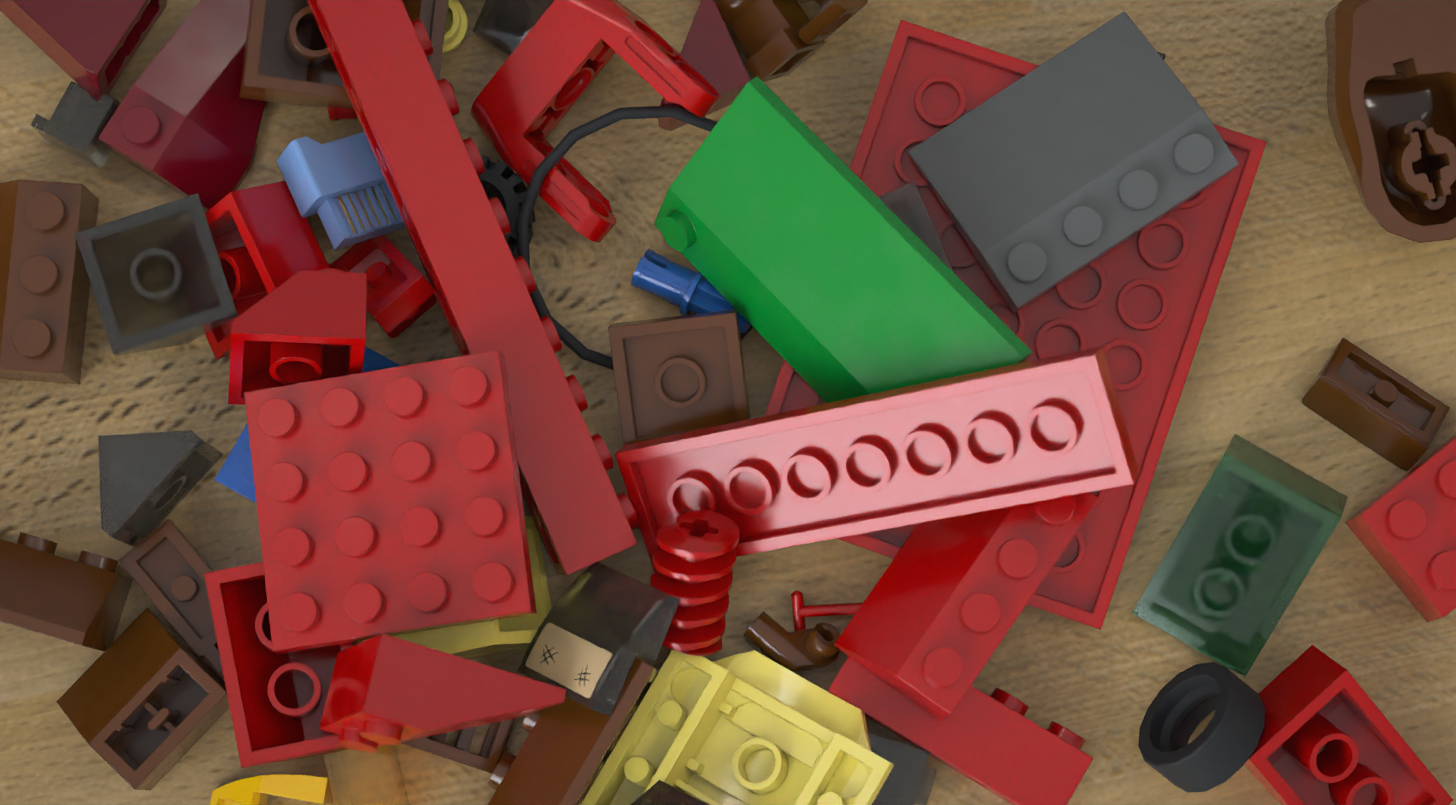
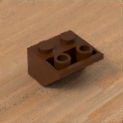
M146 608L57 701L87 744L135 790L150 791L230 708L225 681L149 608Z

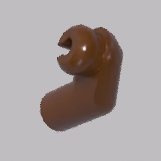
M763 611L744 633V636L769 658L792 672L824 668L835 661L839 655L840 649L835 647L834 643L841 634L835 626L828 623H818L815 628L788 632Z

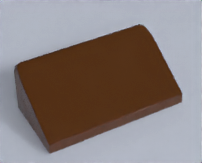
M1342 338L1302 399V403L1307 408L1405 471L1410 470L1429 448L1450 407L1345 338Z

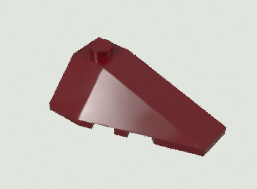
M200 0L131 86L98 137L116 156L207 211L228 193L237 191L253 166L258 147L256 140L264 108L267 109L269 103L268 101L239 98L250 0Z

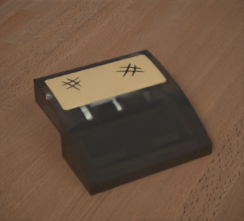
M596 562L574 580L551 608L527 648L517 671L534 680L566 689V697L591 710L611 716L636 654L656 661L680 599L605 564Z

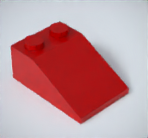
M381 633L337 653L319 729L339 734L338 743L344 747L363 752H377L378 746L397 745L404 741L515 719L563 703L566 689Z
M1311 645L1258 693L1265 706V725L1257 747L1245 765L1281 805H1449L1453 801L1348 670L1314 645Z

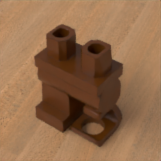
M712 0L715 1L722 19L730 25L749 54L750 58L744 62L754 78L758 76L763 82L790 74L826 43L825 39L868 3V0H799L801 3L816 1L818 3L820 11L813 18L809 19L797 0Z

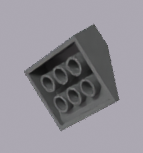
M1125 11L908 151L909 156L1013 314L1230 174L1239 165L1204 110Z

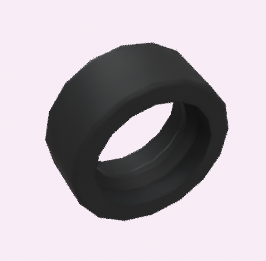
M1215 662L1196 664L1177 674L1159 691L1148 707L1139 729V750L1146 763L1178 788L1188 793L1208 791L1226 782L1243 767L1253 753L1264 729L1265 706L1258 693L1228 668ZM1216 710L1204 731L1188 744L1190 736L1200 722Z

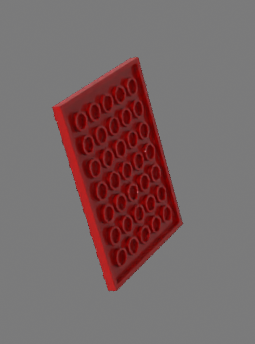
M900 20L850 170L1032 351L1026 362L1103 347L1140 475L1133 484L1091 491L1092 494L1100 499L1027 603V605L1101 630L1267 142L1213 124L1239 163L1230 174L1013 314L909 156L908 151L1039 66ZM784 359L765 416L825 404L826 402ZM919 523L836 539L895 558Z

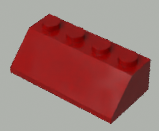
M1091 492L919 523L834 643V646L942 721L952 714L1100 498Z

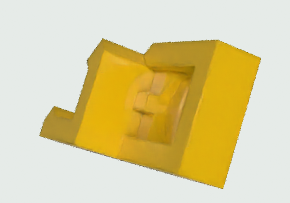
M294 774L254 776L214 789L210 805H267L269 794L321 804H332L337 779Z

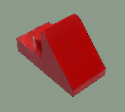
M384 235L354 244L330 265V268L341 269L346 272L367 273L366 311L391 338L399 336L437 302L435 296L437 291Z

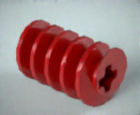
M707 509L689 510L678 515L676 518L677 523L664 525L657 530L656 543L661 548L653 554V567L657 571L650 576V590L654 594L647 599L646 610L651 616L644 621L643 634L650 641L687 655L704 656L714 654L722 649L721 637L726 629V617L724 615L729 610L728 592L733 584V572L731 570L736 565L735 547L740 539V528L733 520L723 514Z

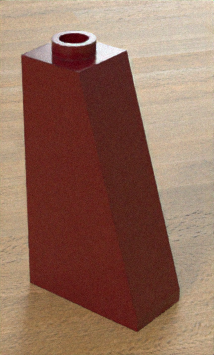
M0 0V11L91 97L101 102H104L167 6L166 0Z

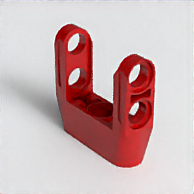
M554 0L479 93L471 107V116L500 157L529 185L534 170L554 149L546 140L547 136L615 53L626 61L667 102L681 104L688 111L699 117H705L721 96L716 88L645 20L618 0ZM562 157L544 177L538 195L581 235L591 241L601 242L617 223L616 218L612 214L609 200L565 157Z

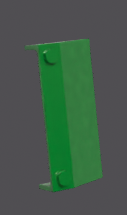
M758 76L747 82L669 187L653 224L662 233L668 245L680 251L826 403L1024 363L1032 353Z

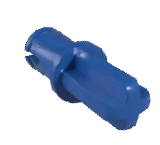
M651 249L646 250L644 257H641L632 277V286L669 301V303L680 308L681 315H690L691 312L700 314L735 309L699 271L695 272L687 267H683ZM738 312L740 333H746L751 324Z

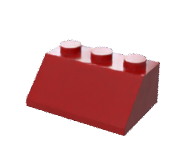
M263 562L204 573L241 768L309 758L350 749L338 743L339 734L319 729L337 653L352 647L353 642L286 653L274 652L272 649Z

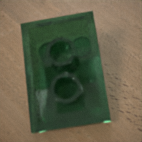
M1234 434L1132 613L1246 677L1340 521L1348 497Z

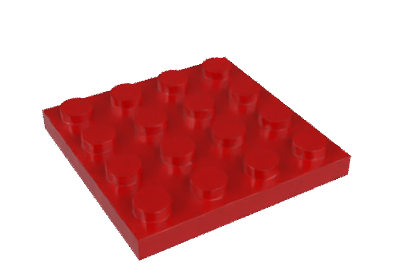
M495 350L244 392L272 649L274 652L286 653L363 641L381 633L395 636L537 613L503 353Z

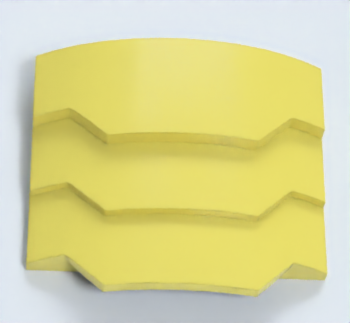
M671 650L581 805H872L894 765L871 752L865 713L861 709L811 683L759 652L752 650L712 662L703 656L687 655Z

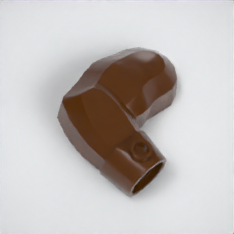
M1342 0L1328 12L1325 20L1328 64V117L1337 144L1362 203L1376 222L1387 232L1418 243L1451 240L1456 237V0Z

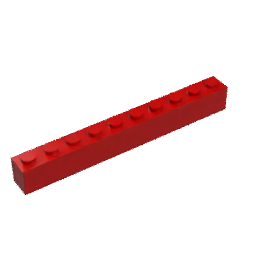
M307 0L428 280L437 291L435 296L461 356L499 350L504 354L521 492L556 574L569 575L636 545L637 541L632 530L639 527V522L635 510L624 492L616 495L606 472L613 468V461L609 450L599 433L591 436L581 414V412L588 409L583 390L573 374L565 377L555 354L562 351L559 335L548 315L539 318L529 295L537 290L535 280L525 259L522 256L513 258L504 237L505 234L511 232L509 220L497 197L488 199L478 176L485 173L482 157L472 138L469 137L464 140L461 138L452 117L459 114L458 103L448 81L445 78L436 80L427 57L433 55L434 52L430 37L422 21L419 18L413 21L410 20L402 0Z

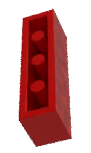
M848 656L828 689L829 693L861 709L868 719L1012 805H1067L1094 759L1081 751L1085 743L1082 737L1054 721H1051L1049 727L1045 730L1024 717L1029 706L999 688H995L992 695L989 696L971 685L952 714L940 721Z

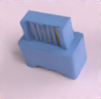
M364 132L325 144H321L307 136L291 141L276 160L301 217L305 218L318 214L334 250L405 227Z

